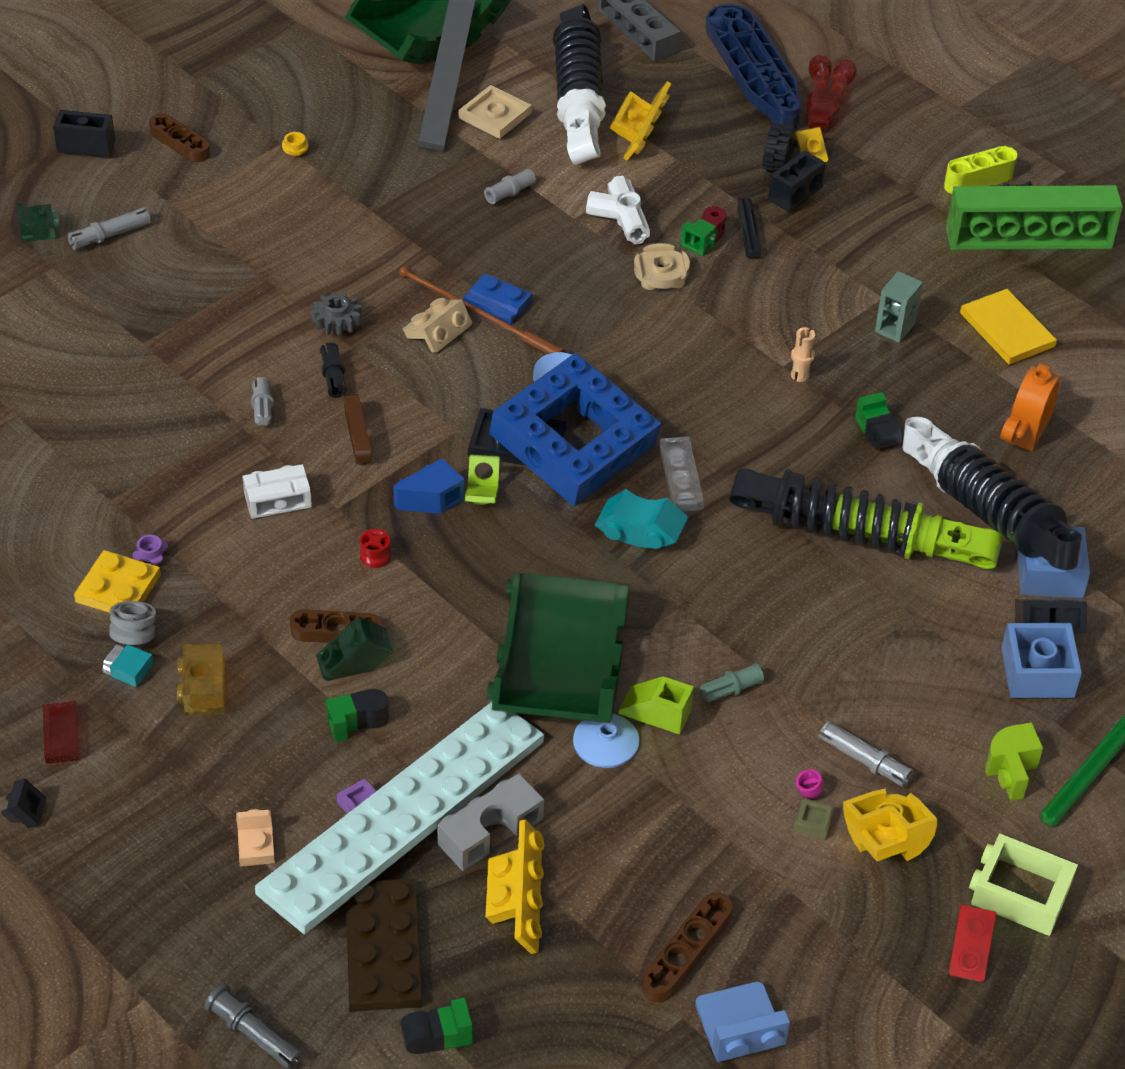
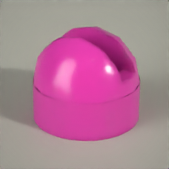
M804 770L796 778L797 789L803 797L815 799L823 793L824 781L817 770Z

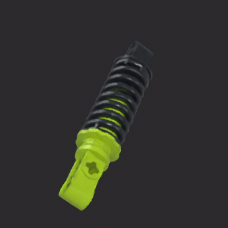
M739 469L729 495V501L735 506L773 514V526L785 525L791 527L792 524L794 529L800 530L807 522V529L812 534L818 533L823 526L824 536L832 538L839 531L840 540L848 542L855 535L856 544L864 546L871 539L872 548L875 550H880L887 543L889 553L903 556L905 559H910L914 551H920L922 553L925 552L928 557L936 555L972 564L982 569H993L997 565L1003 542V536L995 530L943 519L942 515L938 514L934 517L924 514V505L921 502H905L904 509H901L902 502L898 498H894L889 506L885 505L886 498L882 494H878L874 502L869 501V492L866 490H862L858 498L853 497V488L850 486H846L843 494H840L838 498L836 497L837 484L830 482L826 493L822 494L820 493L821 480L818 478L813 479L810 490L804 489L805 476L794 473L789 469H786L782 479L761 474L751 469Z

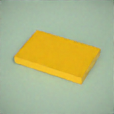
M1008 289L961 306V315L1009 365L1054 348L1057 339Z

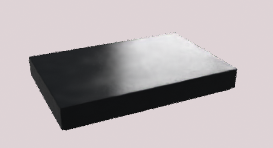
M480 408L468 447V456H499L500 462L525 465L489 434L494 410ZM549 419L545 422L561 437H565L566 421Z

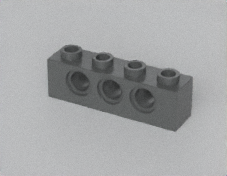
M599 0L598 11L654 62L679 53L681 31L648 1Z

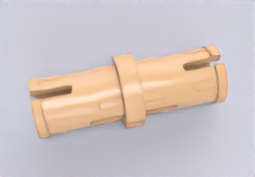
M807 327L797 330L796 345L791 353L793 360L791 377L795 380L798 372L797 382H805L809 379L810 364L815 356L813 350L815 332L811 330L808 337L809 328Z

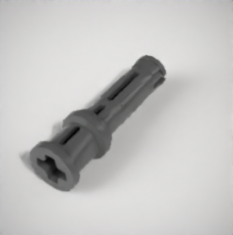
M223 983L217 986L210 993L204 1004V1009L208 1013H215L227 1023V1028L230 1031H241L282 1064L285 1069H294L300 1063V1060L296 1057L303 1058L304 1052L254 1014L253 1005L248 1001L242 1002L233 995L231 988L227 984Z

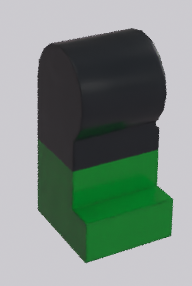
M883 392L858 398L855 420L868 441L877 450L898 445L902 441L900 425L897 420L893 419L886 407L887 399Z
M369 689L325 699L326 717L335 742L348 740L347 732L365 727L379 728L384 726L389 719L388 697L383 691L378 689Z
M465 998L451 1000V1006L429 1010V1012L416 1011L409 1013L400 1021L405 1046L409 1053L423 1054L472 1045V1022Z

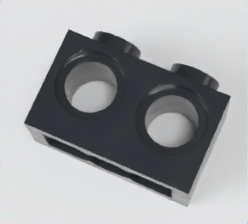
M803 151L771 174L768 200L787 212L791 211L823 187L826 162L807 151Z
M1015 599V623H1071L1073 633L1087 634V602L1080 600Z

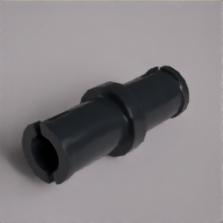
M329 342L326 343L328 352H326L324 345L320 347L323 360L321 371L327 381L329 396L339 398L341 397L339 388L343 396L347 392L343 377L345 367L340 361L338 345Z

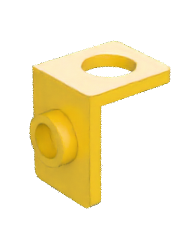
M820 127L795 132L794 141L797 140L800 153L807 151L824 162L828 161Z

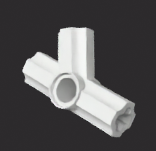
M623 175L614 177L608 183L609 194L590 191L586 205V214L617 220L618 225L624 231L626 239L633 242V244L643 243L646 238L650 237V229L641 209L640 196L635 193L629 179H626Z

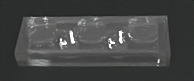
M689 436L661 438L659 448L671 502L681 511L703 510L704 499Z

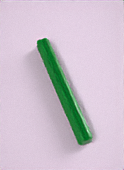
M1125 714L1042 810L1040 819L1043 823H1047L1049 827L1056 826L1125 745Z

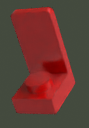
M966 905L958 906L956 917L958 922L949 967V974L951 976L979 982L984 981L996 917L995 911Z

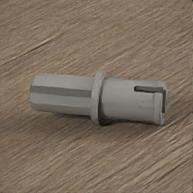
M258 377L257 381L254 379L252 382L253 396L250 402L251 407L254 409L255 423L258 426H268L271 423V408L274 405V398L270 394L271 383L265 377Z

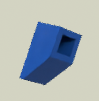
M443 459L425 466L422 470L400 480L393 486L394 507L397 510L441 514L465 500L464 478Z

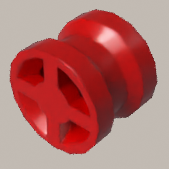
M381 529L365 531L359 538L361 548L360 560L370 568L385 566L391 559L390 536Z

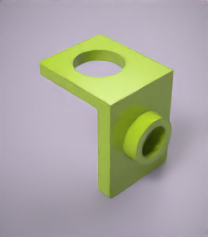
M469 456L468 487L465 501L475 504L496 502L499 485V456ZM479 463L491 465L493 473L489 478L483 479L477 476L475 468Z

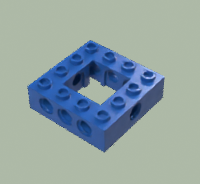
M575 352L495 409L492 414L489 434L575 507L654 447L661 423ZM577 399L578 412L583 417L587 416L602 429V434L579 451L545 423L556 414L561 415L564 413V409Z

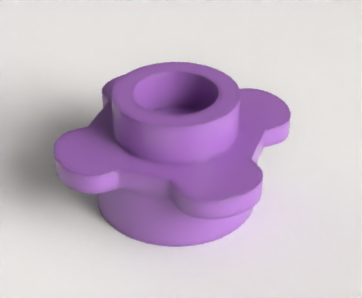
M156 535L142 536L137 541V551L132 554L133 559L158 565L163 561L162 554L168 549V544Z

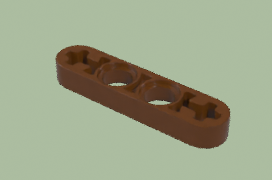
M710 893L702 899L644 972L642 992L648 1000L661 1003L667 1001L674 994L729 924L732 916V902L730 898L722 893ZM718 907L722 908V912L717 911L713 915L711 922H709L708 919L710 917V909L715 910ZM692 929H701L706 933L707 937L696 941L691 939L687 933ZM673 953H681L686 956L688 961L683 965H674L669 961L668 957ZM665 971L667 975L665 976L664 986L652 987V982L658 983Z

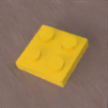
M103 550L74 593L75 602L110 613L113 605L120 602H144L161 576L160 567Z

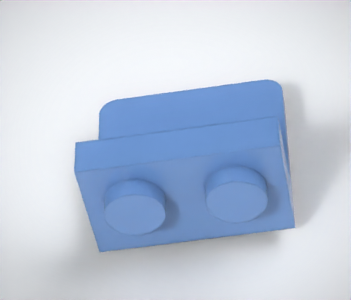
M753 982L700 995L696 998L695 1006L716 1062L786 1045L790 1021L785 1010L774 1012L762 983Z

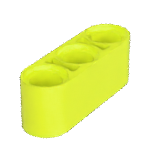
M1000 146L951 160L947 166L944 189L952 194L954 186H991L1011 180L1017 160L1016 150L1011 147Z

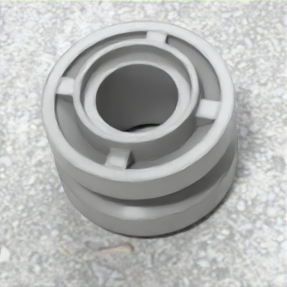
M124 601L113 605L110 609V637L116 642L127 645H139L151 641L155 636V625L153 623L155 622L156 611L154 607L139 601Z

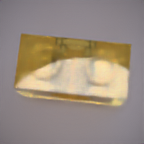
M223 642L183 644V657L177 658L178 677H183V683H177L178 703H184L185 716L225 714V657Z

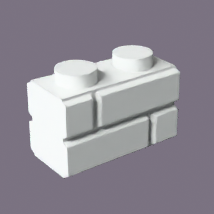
M303 464L297 466L286 465L280 469L265 472L255 471L243 476L244 494L251 519L312 507L310 486Z

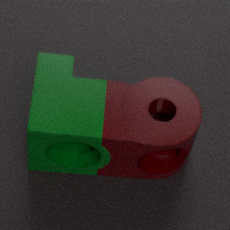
M708 207L697 222L693 224L687 221L681 229L680 246L704 256L725 234L724 222L727 218L726 211L720 207Z

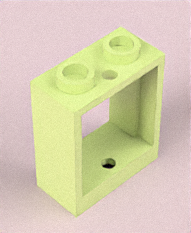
M999 833L994 846L987 844L981 859V863L985 864L983 870L976 869L969 886V889L974 890L971 904L985 910L995 911L996 915L1050 936L1072 885L1078 864ZM1002 860L1054 881L1055 884L1046 905L990 883L989 881L998 861Z

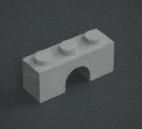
M518 773L509 780L506 779L499 782L493 790L482 797L474 798L465 808L457 813L444 817L437 825L438 845L464 871L490 854V834L485 828L496 824L504 825L518 836L519 821L526 819L534 826L543 820L544 799Z

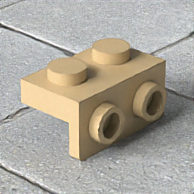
M439 298L434 300L430 304V308L425 312L411 318L412 322L405 326L403 331L409 339H425L430 351L437 353L472 325V320L462 300Z

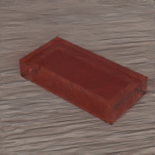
M76 701L43 704L44 758L46 764L80 760Z

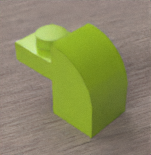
M1032 722L1013 725L1000 730L993 737L985 766L987 777L998 775L999 784L1002 789H1006L1010 801L1024 799L1029 781L1025 770L1037 769L1043 747Z

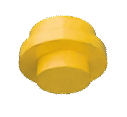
M300 132L288 133L282 142L283 151L292 156H299L309 148L308 140Z

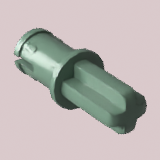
M757 663L736 672L727 671L723 677L702 684L700 687L701 696L707 702H712L730 694L737 696L741 690L763 683L764 675Z

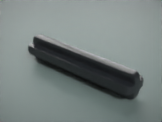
M740 198L737 201V210L745 253L749 259H758L761 256V246L752 201L749 198Z

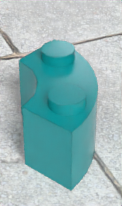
M625 489L607 500L595 526L603 531L609 539L619 540L638 547L659 549L676 543L688 516L667 497L659 500H648L638 497Z

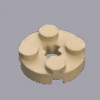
M651 244L644 247L643 253L639 255L637 253L635 256L634 273L641 281L642 287L647 290L655 288H681L685 285V280L689 275L690 260L688 255L684 251H682V254L675 251V246L670 244Z

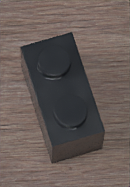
M60 110L53 125L57 152L109 157L116 141L112 115Z

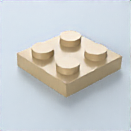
M490 85L459 109V119L501 139L532 113V105Z

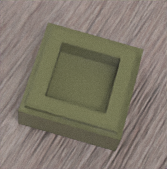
M802 798L793 831L826 840L835 806Z

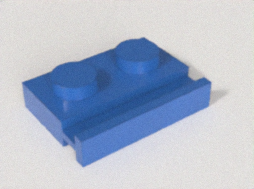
M484 273L470 288L469 294L463 296V300L512 325L513 319L515 317L518 318L532 302V293Z

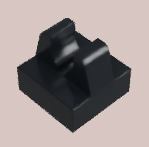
M26 778L15 781L12 792L6 796L8 801L7 808L2 810L1 814L10 822H22L27 828L39 825L47 797Z

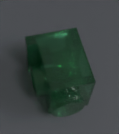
M22 203L17 204L22 242L56 239L55 227H60L58 211H52L51 204L23 207Z

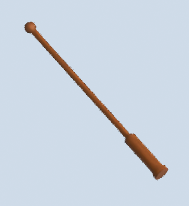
M404 266L399 269V275L403 278L409 277L450 300H462L411 273L408 267ZM462 300L467 309L520 336L523 342L546 354L555 352L566 353L564 348L557 347L529 331L523 332Z

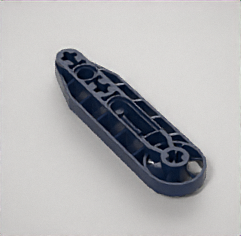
M724 4L712 8L706 16L705 29L707 35L747 100L769 117L772 123L777 122L795 126L796 129L801 112L797 81L755 15L749 9L734 4Z

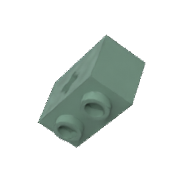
M899 271L891 278L881 291L875 327L876 333L899 343L916 324L923 286L922 281Z

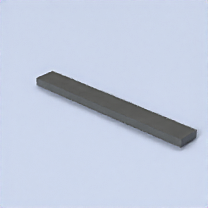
M449 0L418 147L444 151L475 0Z

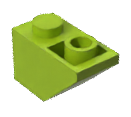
M664 676L630 687L619 708V714L680 735L691 713L694 686Z

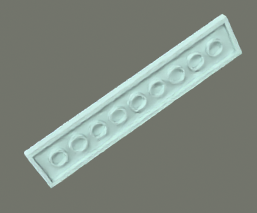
M492 702L256 884L255 894L305 935L437 829V825L444 817L457 813L543 743L544 734L516 713L491 710Z

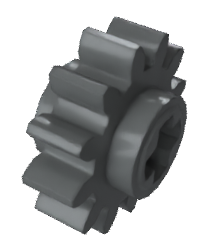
M332 292L329 297L320 295L321 303L313 302V310H311L312 322L316 323L317 330L325 328L326 335L336 332L341 336L342 331L353 332V325H360V317H362L361 305L357 304L356 297L348 300L346 292L342 295Z

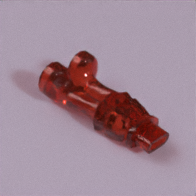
M817 55L810 60L808 67L809 74L814 81V86L806 102V119L808 120L807 125L809 128L820 127L822 131L828 129V125L833 123V118L840 110L842 92L855 79L857 67L852 61L847 59L838 61L834 68L832 85L829 90L826 89V86L831 76V61L823 55Z

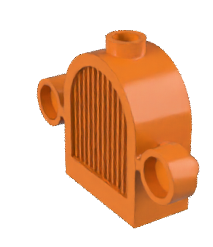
M1039 363L1037 368L1032 366L1028 370L1017 393L1011 416L1007 418L1001 431V440L1029 451L1034 450L1053 416L1061 384V377L1050 373L1051 366Z

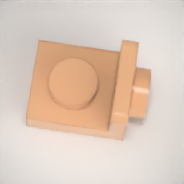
M252 809L247 812H238L236 820L240 866L275 863L271 811Z

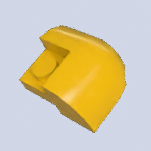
M885 788L843 801L845 821L854 844L860 852L867 850L876 861L900 853L909 861L921 854L935 836L937 818L912 793L907 797L899 794H886Z

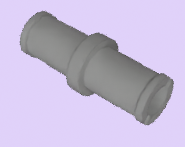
M527 168L514 176L508 175L502 178L501 182L484 190L486 200L490 204H495L497 201L508 196H516L520 190L534 185L536 182L535 174L531 169Z

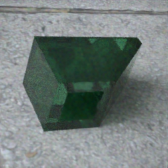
M358 616L316 654V658L323 679L330 681L371 672L394 651L385 627Z

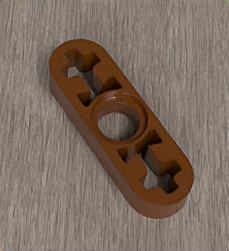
M157 114L150 118V133L163 144L192 162H203L210 157L209 142L198 133L167 114ZM179 136L186 137L184 139H173Z
M359 394L344 395L345 416L356 464L371 462L370 443Z
M302 609L294 612L290 617L291 635L298 641L373 645L378 643L383 636L382 620L379 616L372 613ZM303 623H308L306 627L302 628ZM333 623H340L345 626L344 629L337 632L328 629ZM351 625L354 626V631H351ZM366 627H371L370 631H365Z

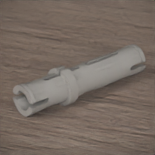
M142 207L104 222L90 223L89 227L68 233V240L73 250L95 242L100 244L104 242V239L150 224V215L146 208Z
M830 720L822 727L820 731L822 733L819 734L820 740L870 768L871 773L875 775L879 773L902 788H905L912 778L910 775L914 774V769L890 757L888 751L884 749L880 751L835 725Z

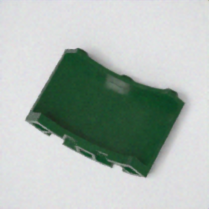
M354 0L345 18L404 62L412 64H424L425 61L429 60L436 62L449 0ZM475 0L465 49L482 36L480 32L489 23L493 25L498 20L511 0Z
M514 573L513 579H508L506 598H511L505 642L504 645L499 644L497 650V663L500 665L494 682L488 683L487 701L492 702L491 710L611 723L623 651V641H617L619 629H624V625H626L630 584Z

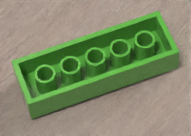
M1116 185L954 186L946 232L950 250L1112 249L1123 206Z

